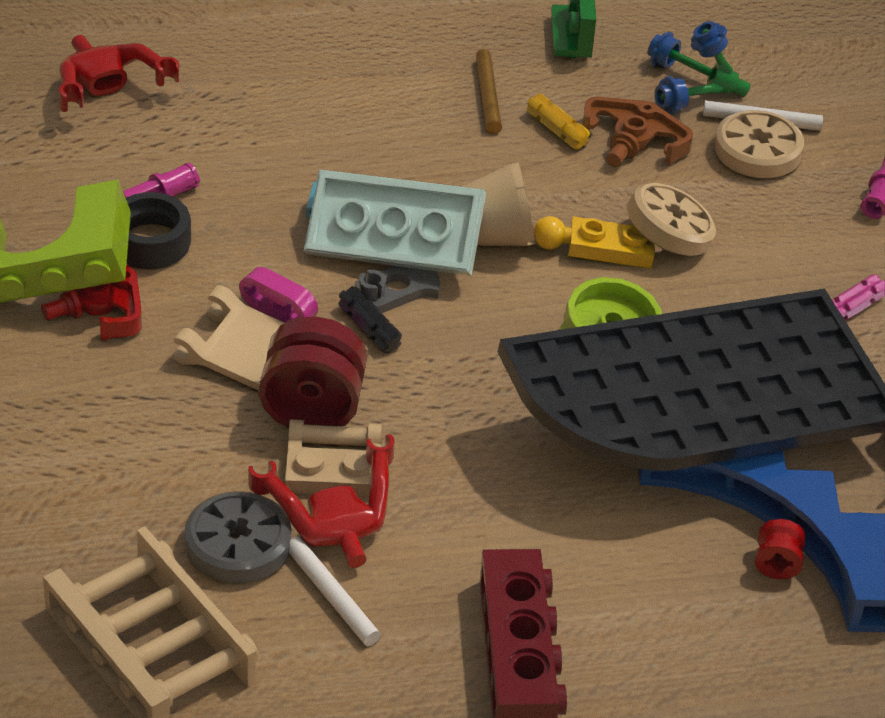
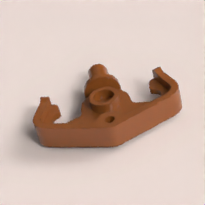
M591 97L585 102L583 126L586 129H594L599 125L597 115L609 116L617 121L614 130L615 134L610 140L611 151L606 157L608 164L613 167L620 166L625 158L631 159L637 155L638 151L646 149L649 142L655 136L671 137L676 140L674 143H666L663 153L666 155L665 162L669 165H672L691 151L692 130L652 102L609 97Z

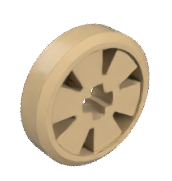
M748 110L731 114L720 122L716 132L714 149L719 160L737 173L755 178H775L792 172L799 165L804 148V137L794 123L778 114L761 110Z
M661 183L641 184L635 189L627 203V213L635 228L650 242L666 251L679 255H700L707 250L716 236V226L708 211L696 199L675 187Z

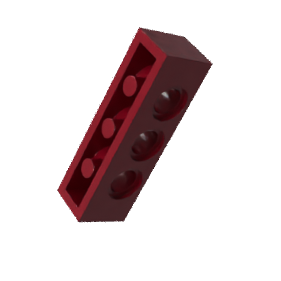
M483 549L479 584L492 718H558V715H566L565 684H557L556 675H561L562 672L561 645H552L551 637L557 634L556 606H548L547 598H552L551 569H543L541 549Z

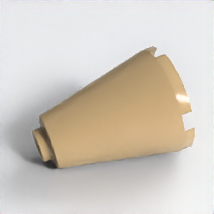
M519 162L503 166L460 186L484 189L486 192L477 246H527L535 244L533 224Z

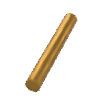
M481 49L476 53V63L486 130L491 134H496L501 131L502 123L492 58L489 50Z

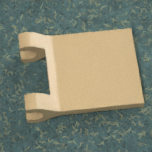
M217 285L208 297L214 303L207 310L206 315L216 322H221L206 342L195 331L189 328H182L174 338V343L178 344L179 347L172 354V358L182 365L206 366L259 391L271 336L284 322L245 305L230 289Z

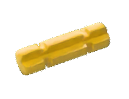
M541 93L528 99L527 112L536 120H540L541 124L564 140L570 147L579 150L582 146L588 144L589 130L580 123H576L577 121L552 103L550 99Z

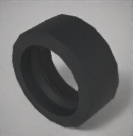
M138 193L126 198L131 211L129 230L145 224H158L172 229V231L153 237L138 236L129 232L126 264L137 268L155 269L167 267L180 261L188 253L191 244V217L188 208L179 199L163 193Z

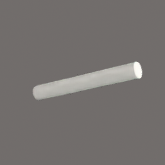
M706 100L704 104L703 116L725 119L727 116L737 112L761 110L778 114L794 123L800 129L821 131L823 124V115Z
M299 536L292 538L289 546L291 557L363 644L367 647L374 645L381 637L379 630L303 539Z

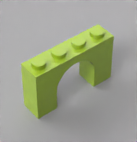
M119 179L76 187L74 214L70 226L58 239L37 250L23 253L6 252L7 233L0 219V303L125 281L131 211Z

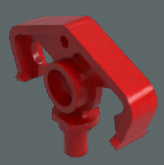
M126 265L125 281L64 291L60 294V298L41 304L42 314L47 321L63 315L73 316L74 319L82 316V310L89 315L99 316L109 313L115 306L127 315L118 318L100 317L101 340L106 341L108 338L134 336L142 329V310L137 273Z

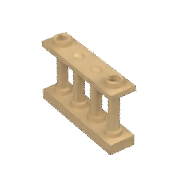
M146 526L137 530V558L83 585L79 582L73 584L61 568L43 576L46 610L135 718H170V707L173 705V699L229 669L237 675L247 688L256 684V660H258L259 654L251 637L246 633L240 634L177 563L169 545L163 540L158 541ZM147 574L161 588V590L109 617L106 614L99 615L91 605L92 602ZM174 605L189 620L136 649L133 646L126 647L118 637L119 633ZM202 636L217 652L165 681L159 678L154 680L145 669V666Z

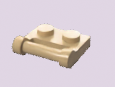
M290 419L285 485L294 494H314L331 487L341 485L352 486L358 497H369L371 465L366 460V450L303 447V443L366 446V440L371 439L373 445L381 447L382 424L368 423V428L304 425V420Z

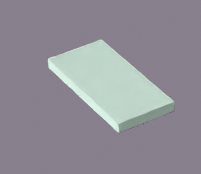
M319 169L304 252L307 255L472 276L486 192L484 189Z

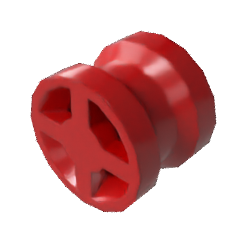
M774 519L765 522L759 528L757 542L759 547L755 555L756 568L763 575L773 579L782 580L797 576L803 566L804 557L802 551L806 541L804 530L790 520Z

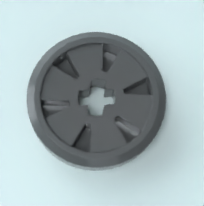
M245 491L217 494L196 506L186 521L185 548L189 560L200 572L219 581L247 583L260 580L277 571L289 555L291 541L290 520L280 505L263 495Z

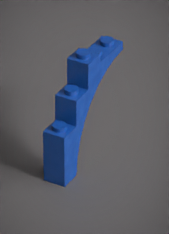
M783 451L678 470L656 471L638 469L640 485L677 488L710 496L741 508L764 522L774 519H785L798 524L806 535L803 551L822 572L839 601L848 632H885V513L840 512L833 471L786 470Z

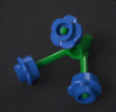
M712 21L704 22L695 28L691 38V47L693 50L698 51L700 56L706 58L714 56L717 64L713 68L681 54V41L674 38V34L670 31L662 35L657 34L652 39L647 54L651 56V62L654 67L660 65L668 69L675 61H678L708 76L707 85L687 88L683 79H674L671 76H666L655 88L654 97L657 106L670 115H675L679 110L687 107L690 96L721 92L726 94L733 92L741 97L747 95L751 84L739 78V73L733 71V68L722 54V51L728 45L727 29L724 25Z

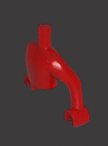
M77 35L71 42L76 53L65 58L60 64L62 84L59 86V108L62 112H67L68 102H75L79 104L80 108L84 107L83 88L95 96L109 95L117 92L125 86L127 81V73L124 70V66L137 60L144 62L155 70V82L159 87L164 86L165 77H172L175 79V82H179V61L173 57H161L140 43L92 47L84 35Z
M391 434L385 435V447H376L372 444L371 439L366 440V460L371 465L368 504L358 497L352 486L341 485L324 489L311 495L307 501L309 514L300 499L277 477V467L274 461L268 462L267 474H257L253 470V466H249L248 485L255 494L267 495L270 493L282 507L300 537L309 546L328 547L341 545L348 565L351 568H358L364 565L367 560L359 540L379 532L384 524L388 501L389 465L394 459L395 440Z

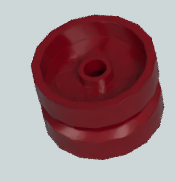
M317 316L295 318L280 325L271 336L266 363L264 364L258 396L263 409L275 421L288 428L290 419L304 420V425L346 426L356 415L368 358L363 341L347 326L335 320Z

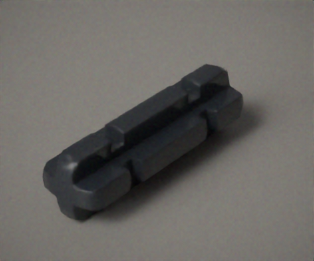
M351 286L347 291L342 290L340 292L339 306L346 314L351 316L350 318L370 339L375 340L374 343L383 352L389 353L393 349L400 347L402 344L400 341L402 333L392 323H389L390 321L369 299H365L366 296L357 287Z

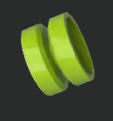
M595 278L583 282L573 290L563 316L564 321L560 330L662 314V309L655 298L637 284L621 278Z

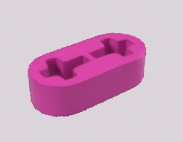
M256 267L239 283L240 294L249 306L284 323L295 318L316 316L318 313V304L310 291L268 268Z

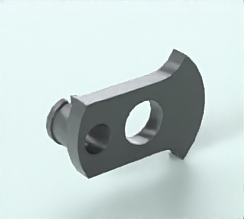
M393 266L383 271L367 270V277L362 272L359 280L355 281V287L366 296L365 299H369L381 313H384L421 297L428 296L438 299L440 279L436 271ZM400 281L407 284L408 287L403 290H393L388 288L386 284Z

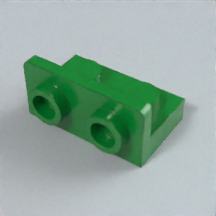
M568 0V5H552L553 54L567 58L592 57L596 27L595 0Z

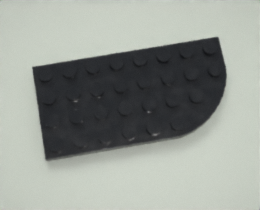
M825 288L500 339L497 351L523 404L544 427L571 446L589 455L622 466L656 471L678 470L885 432V383Z

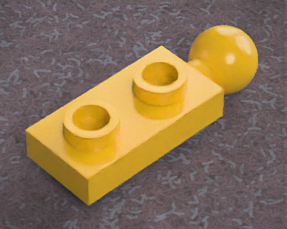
M554 216L543 217L534 225L535 242L543 249L551 250L558 248L562 243L569 244L568 256L648 269L652 268L655 244L646 239L634 225L572 216L570 227H565L564 223Z

